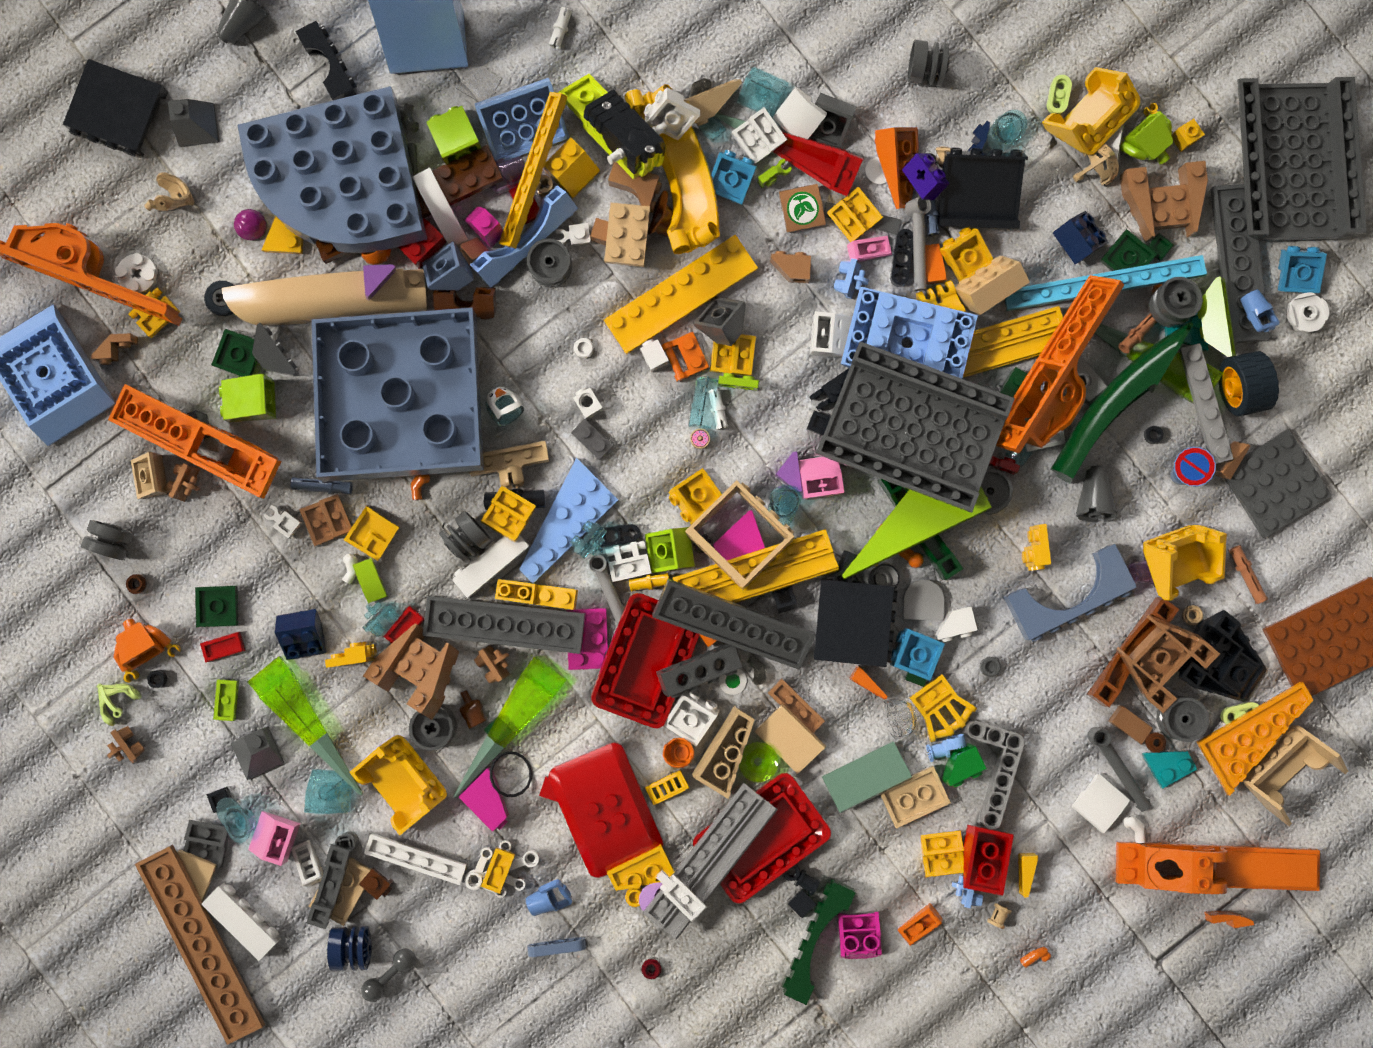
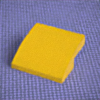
M857 187L827 212L850 242L858 239L884 218L860 187Z
M741 334L732 346L717 344L713 341L710 372L751 376L756 336Z
M501 486L492 499L487 512L481 519V523L516 543L532 516L536 505Z
M961 831L920 835L925 878L963 873L964 848Z

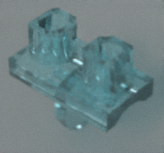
M588 520L582 528L587 532V535L583 539L576 535L570 541L574 547L573 551L584 559L589 553L593 556L597 550L601 553L605 551L601 545L605 542V539L602 537L607 533L598 523L595 524Z
M377 602L374 606L368 603L365 606L368 612L364 617L369 619L372 615L374 616L362 628L366 632H371L375 636L380 637L387 630L380 622L386 618L393 624L400 617L394 609L396 606L392 602H388L379 612L378 609L382 606L380 602Z

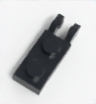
M850 368L809 396L811 401L817 399L823 393L827 396V400L822 401L816 406L818 411L828 404L837 401Z

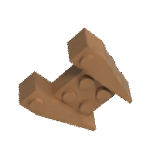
M1205 161L1188 162L1178 169L1180 185L1149 188L1146 167L1126 169L1120 175L1122 196L1127 201L1132 217H1135L1145 242L1155 237L1154 230L1185 227L1187 238L1198 231L1208 182Z
M1148 615L1147 618L1156 625V628L1130 655H1127L1119 647L1116 649L1140 692L1150 703L1164 713L1177 698L1163 685L1191 656L1204 668H1207L1220 653L1198 634Z
M415 623L372 661L363 677L389 692L399 675L417 686L407 705L432 720L444 702V692L446 686L450 683L451 678L449 676L452 666L456 663L459 651L449 643L445 644L441 652L422 641L425 637L423 636V628Z

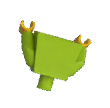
M1151 103L1150 109L1145 107L1143 111L1147 118L1124 137L1125 141H1121L1120 150L1139 160L1156 159L1159 164H1163L1170 158L1166 149L1173 143L1172 122L1161 111H1157L1158 105L1156 103Z

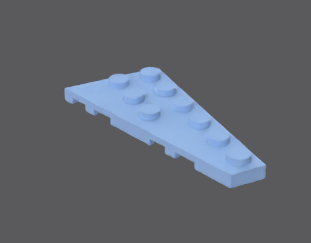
M577 458L519 569L533 584L619 501Z

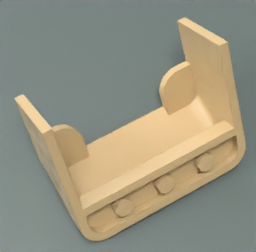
M1298 725L1289 726V729L1276 740V744L1257 766H1254L1246 775L1247 777L1243 780V784L1263 806L1288 826L1292 823L1283 809L1284 798L1278 790L1305 765L1313 770H1321L1329 763L1344 774L1348 772L1340 754Z

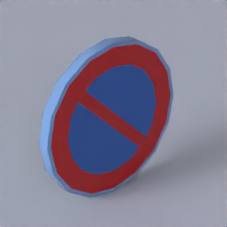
M1201 447L1184 449L1174 461L1176 477L1188 486L1198 487L1206 484L1212 479L1216 470L1214 457L1208 450Z

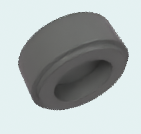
M986 657L980 663V671L985 676L994 677L1001 670L999 660L994 657Z

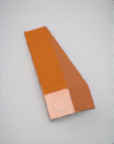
M893 127L875 130L876 151L896 209L905 208L906 203L912 200L914 187L902 169L918 153V128Z

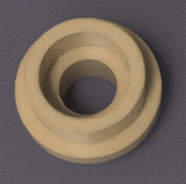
M1190 605L1183 610L1182 618L1188 625H1197L1203 619V612L1198 606ZM1190 612L1195 614L1193 619L1189 617Z

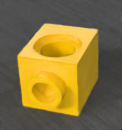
M1193 118L1179 127L1172 134V138L1179 151L1182 152L1200 140L1205 134Z

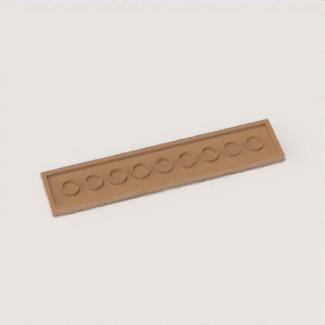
M172 844L137 862L135 866L226 1044L228 1045L262 1028L265 1023L207 910L201 905L203 902L174 845Z

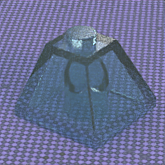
M312 769L305 793L304 813L331 814L350 812L352 787L334 770Z

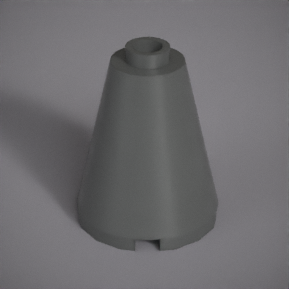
M230 0L216 29L219 33L217 36L226 44L228 42L234 43L267 18L270 14L263 5L260 8L258 0Z
M1091 466L1086 471L1076 511V517L1079 520L1098 522V519L1104 518V522L1117 518V509L1108 473L1102 466Z

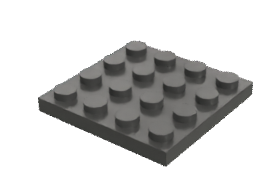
M1289 429L1284 430L1246 454L1231 480L1225 479L1262 538H1267L1332 496Z

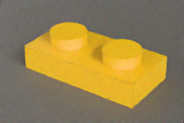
M496 847L481 887L500 894L515 854Z

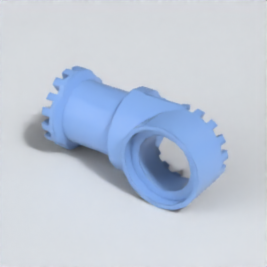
M964 734L949 736L946 738L947 740H943L939 744L931 746L927 744L926 751L929 752L927 755H929L930 762L945 756L950 758V750L960 749L961 746L962 748L966 747Z

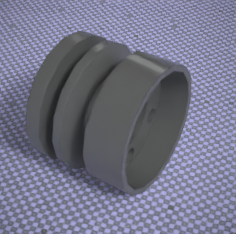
M914 39L909 59L908 82L921 84L924 75H928L929 85L933 84L936 76V85L942 86L949 67V44L942 43L939 52V43L935 42L930 51L928 41Z
M464 510L455 518L459 528L455 529L448 524L446 527L451 535L444 530L440 531L439 535L451 553L468 564L471 560L466 554L467 552L476 557L477 554L473 547L476 545L484 550L493 540L478 522Z

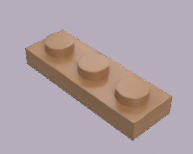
M782 678L768 692L780 705L784 704L812 733L825 722Z

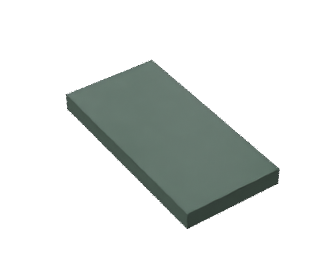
M893 741L822 776V779L841 814L912 779V775Z

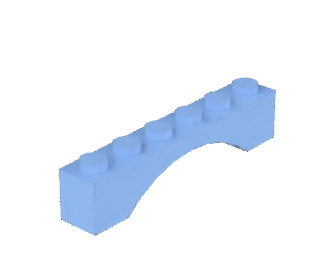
M557 185L542 199L540 210L534 222L521 236L516 249L505 246L493 251H485L470 266L490 288L493 287L509 271L513 270L523 258L527 257L530 248L537 241L545 239L557 230L567 218L573 215L578 207L567 192Z

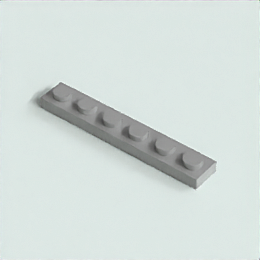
M1201 344L1179 349V354L1206 448L1214 457L1216 464L1232 460L1233 455Z

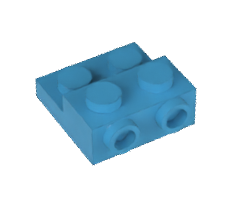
M730 150L719 152L711 174L715 194L742 205L757 169V165H754L755 161L744 157L743 160L736 158V153Z
M1288 246L1287 250L1281 249L1278 267L1281 273L1278 290L1284 292L1320 293L1327 253L1320 251L1318 247H1308L1307 251L1300 250L1298 246Z
M904 628L903 631L900 630L896 637V642L899 643L896 650H892L890 665L931 681L945 643Z

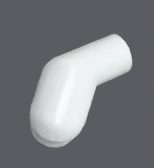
M346 554L343 562L346 564L348 571L342 580L351 585L356 577L353 564L358 563V559L354 555Z
M1134 816L1125 817L1124 826L1126 828L1131 827L1135 832V842L1145 843L1144 824Z

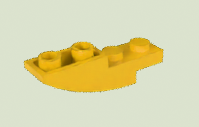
M498 579L495 599L576 610L578 590Z

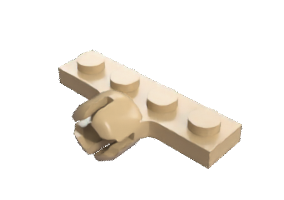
M546 441L484 452V470L470 471V475L472 477L498 472L501 486L512 489L511 479H513L516 488H519L524 484L522 471L524 467L550 462Z

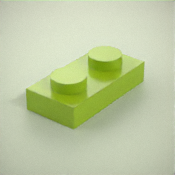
M724 373L723 376H719L718 386L757 391L759 380H755L753 376L735 378V374Z
M217 679L213 720L236 721L239 681Z

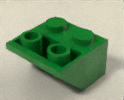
M967 743L966 747L962 748L961 746L960 749L950 751V758L947 760L941 778L945 784L958 787L965 783V779L969 777L973 779L983 774L982 771L987 768L976 746Z

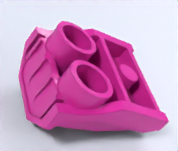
M879 912L838 914L841 958L865 959L882 955Z

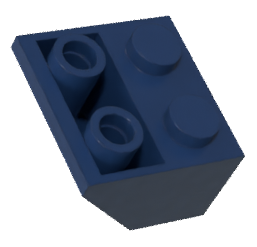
M1086 211L1069 219L1053 232V235L1075 265L1108 243L1105 233L1098 229L1094 223V218Z
M316 609L276 616L275 635L286 660L326 653L322 622Z

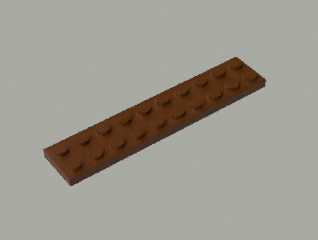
M488 145L481 147L479 150H474L471 154H466L458 160L455 159L447 165L445 164L432 170L450 206L504 181ZM416 186L422 217L426 218L432 214ZM319 240L316 242V246L325 264L350 253L337 251L332 243Z

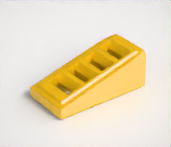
M681 769L651 783L645 789L653 805H656L689 789V785ZM675 777L678 778L681 784V787L679 788L677 787L673 779ZM669 780L674 788L673 791L670 790L667 784ZM660 784H663L667 794H663L659 786ZM656 787L660 795L659 798H656L652 788Z
M1035 853L1018 854L1019 893L1024 898L1029 897L1036 870L1038 855Z

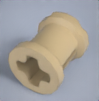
M541 175L540 183L537 187L538 194L544 198L554 189L552 179L547 175ZM548 184V188L544 187L542 189L541 185L546 186Z
M995 903L991 918H988L987 922L1004 929L1005 920L1012 910Z

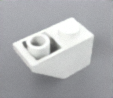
M972 607L948 611L944 621H942L934 635L935 639L947 642L953 640V636L960 635L961 638L973 635L972 631H976L977 626Z

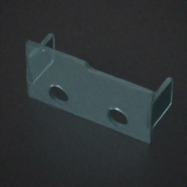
M709 376L697 378L689 427L711 429L710 426L702 425L708 382H718L717 379L709 378Z

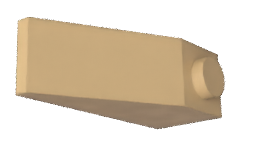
M741 79L731 80L684 99V102L700 109V116L694 123H697V126L708 123V119L715 116L742 84Z

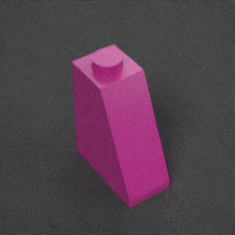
M477 206L463 219L490 248L500 240L503 229L500 223L485 208Z
M752 510L748 511L713 544V548L726 561L765 548Z
M489 766L459 798L493 832L496 828L500 830L508 822L506 818L509 813L503 796L492 786ZM493 771V780H494V783H495V785L497 786V788L500 790L499 785H498V782H497V779H496L495 774H494V771Z

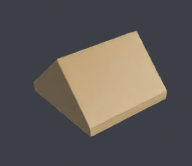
M148 452L131 460L137 499L169 494L164 489L167 481L161 454Z

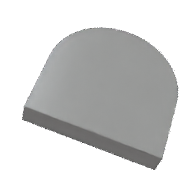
M919 580L912 583L904 593L903 619L944 621V595L941 588L929 580Z

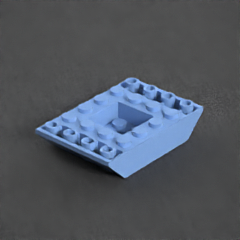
M860 286L841 365L850 368L859 341L962 379L978 315ZM904 338H909L912 341L913 345L911 348H904L902 346Z
M55 304L0 337V381L28 427L47 446L52 445L116 404ZM47 367L48 374L42 378L39 372L41 368Z

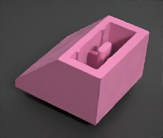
M825 457L798 460L803 500L842 495L844 493L842 473L838 462Z
M262 811L248 850L262 860L282 866L288 862L301 823Z

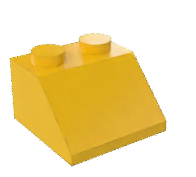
M571 137L546 161L544 167L545 172L572 199L600 172V169L585 150Z

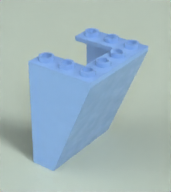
M368 0L390 74L468 67L464 10L460 0Z

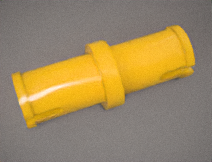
M669 573L654 576L648 574L646 577L629 579L631 592L642 589L653 590L654 587L665 586L667 580L670 579Z

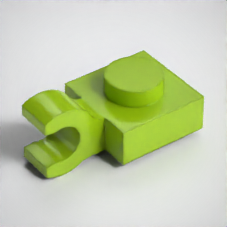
M781 159L776 166H772L758 177L757 183L761 188H764L766 185L767 187L772 186L777 181L778 175L786 176L790 174L791 167L787 170L781 168L786 161L785 159Z

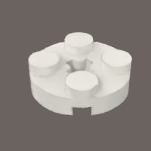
M134 253L122 259L116 267L115 273L120 286L140 294H145L155 287L158 269L151 259L139 253ZM141 269V271H142V272H140V276H141V277H140V278L133 277L134 271H135V270L139 271V270Z
M1314 293L1300 294L1287 305V319L1292 329L1296 332L1311 333L1317 331L1324 326L1325 321L1329 317L1327 302ZM1305 308H1307L1308 311H1312V314L1309 315V318H1307V316L1304 315Z

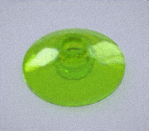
M754 742L744 748L741 763H739V769L743 776L757 783L771 779L777 772L779 765L775 750L763 742ZM756 758L762 759V763L760 765H756L754 763V760Z

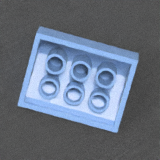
M549 78L474 103L496 164L530 152L549 93L554 92ZM562 115L559 127L553 138V144L570 138Z

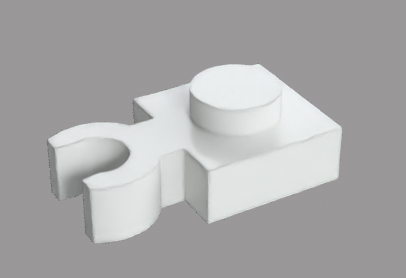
M588 223L569 225V231L564 229L555 230L556 235H564L562 240H557L563 245L568 241H571V246L591 244Z
M271 505L270 508L274 510V515L271 517L268 514H264V517L267 520L275 521L276 523L272 527L288 539H291L302 522L287 511H284L281 515L279 508Z

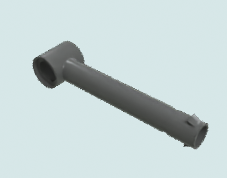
M1100 727L1091 728L1088 732V740L1100 748L1137 805L1136 808L1141 812L1148 810L1151 807L1150 799H1147L1142 793L1135 779L1110 743L1111 734ZM1099 732H1102L1103 738L1101 741L1097 742L1096 735Z

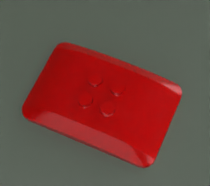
M635 593L630 596L620 618L593 688L591 701L597 708L658 729L666 723L675 698L664 695L656 671L691 658L700 634L653 618L652 614L658 600L641 593ZM684 674L678 677L679 684H681Z
M616 742L609 743L557 765L550 770L549 782L591 876L600 878L608 875V870L660 844L663 847L660 832L621 744Z
M788 773L779 774L755 791L778 810L720 883L726 894L735 903H743L827 842L831 836V830L795 779ZM710 825L694 837L693 846L696 845Z

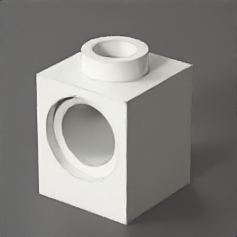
M651 339L642 344L643 347L640 348V351L651 372L669 364V360L658 339L655 341Z
M584 387L575 393L576 396L573 399L586 420L603 411L591 388L586 390ZM585 398H591L593 400V403L590 407H584L582 405V401Z

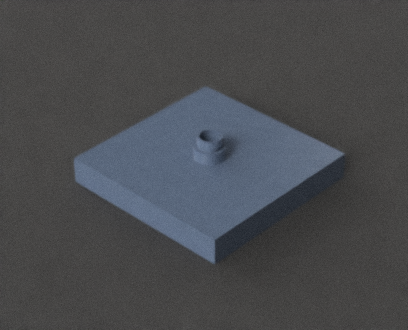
M473 308L312 319L316 477L320 481L332 482L484 470L477 320Z

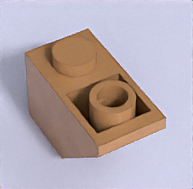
M776 251L775 254H771L770 263L788 282L809 283L810 255H806L804 252H796L795 255H789L784 251Z

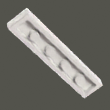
M373 833L370 834L364 854L457 885L461 884L467 864Z

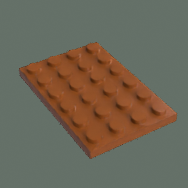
M1367 577L1262 629L1291 687L1299 682H1303L1310 695L1313 696L1373 666L1372 577Z

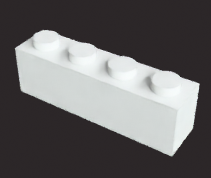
M500 534L502 537L496 543L494 541L491 542L481 556L477 554L476 557L470 559L471 564L466 568L461 567L454 573L453 582L467 598H471L531 547L521 535L515 543Z
M223 883L201 905L260 961L281 940L279 933L275 928L269 927L264 922L263 916L257 912L255 913L245 899L235 894L236 890L231 885Z

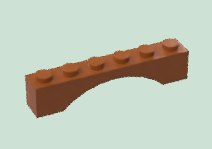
M1155 597L1120 648L1127 655H1130L1156 628V625L1147 618L1148 615L1170 623L1179 611V608L1169 601L1162 599V597ZM1118 651L1087 693L1088 696L1104 707L1110 708L1120 694L1130 674Z

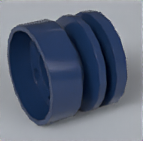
M354 926L350 935L347 927H332L327 945V960L330 971H346L349 963L353 971H357L358 968L361 971L367 970L372 954V940L369 927L362 926L359 930L357 926Z

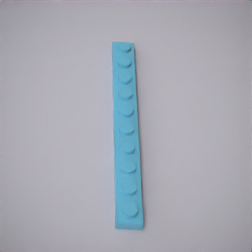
M1203 255L1093 274L1092 276L1121 280L1124 284L1121 291L1164 284L1173 277H1185L1188 279L1204 277L1207 275ZM1089 275L1022 287L1004 299L1006 310L1012 311L1074 300Z

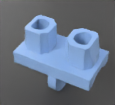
M851 258L850 262L841 261L839 272L847 276L845 281L837 279L834 284L835 291L844 294L849 299H852L854 290L859 291L860 286L868 285L869 282L864 277L865 271L860 270L861 264L857 263L858 260Z
M963 875L959 876L958 882L952 881V887L957 888L956 896H962L961 904L964 907L971 908V905L982 906V894L963 888Z

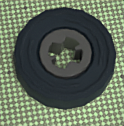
M216 281L207 287L204 301L206 307L212 313L218 316L234 314L226 302L219 299L220 295L223 296L222 288L235 286L228 281Z

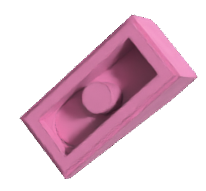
M888 236L855 240L847 245L850 261L851 258L857 259V263L892 255Z

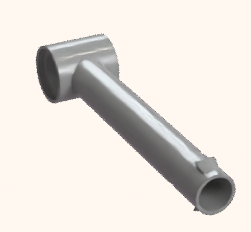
M921 197L910 200L905 205L906 214L913 219L914 291H925L928 285L926 284L924 214L930 212L931 201L922 200Z
M596 554L589 559V568L596 573L618 625L624 608L606 568L608 564L606 557ZM597 557L601 558L604 562L601 569H596L593 566V560Z

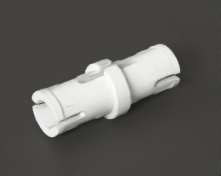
M566 7L560 8L557 22L553 25L554 31L549 46L552 48L556 46L555 49H561L564 35L568 32L567 26L572 10L567 8V11H565Z
M714 389L708 391L712 406L710 410L714 415L716 430L728 428L725 415L726 406L723 405L720 389H715V393Z

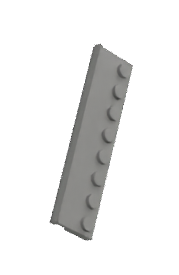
M743 783L673 874L705 904L778 809ZM661 889L643 911L646 917L676 940L691 922L663 894Z

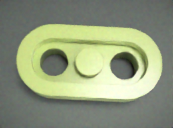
M1058 75L1051 82L1047 100V110L1049 113L1062 114L1068 106L1072 82L1066 75ZM1057 85H1062L1063 89H1059ZM1057 103L1059 108H1055L1053 104Z
M1246 702L1226 707L1221 712V721L1228 724L1247 713L1248 709L1251 708L1252 710L1259 705L1253 702ZM1230 713L1233 715L1231 720L1228 719Z

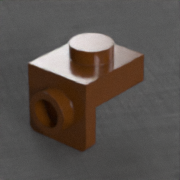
M373 867L359 885L378 900L381 895L385 898L392 890L390 885L394 880L391 878L388 880Z

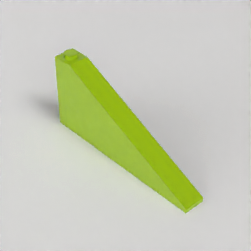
M980 487L978 492L979 496L972 513L909 489L842 574L843 579H848L990 510L991 505L982 487Z

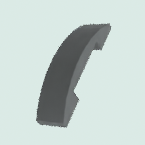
M334 844L330 845L325 861L326 866L315 901L312 903L307 918V924L323 929L327 928L343 884L349 862L350 849Z

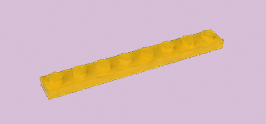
M549 93L499 244L516 249L520 241L530 206L533 203L543 168L546 165L549 150L553 144V138L559 127L562 112L565 109L568 96L562 93Z

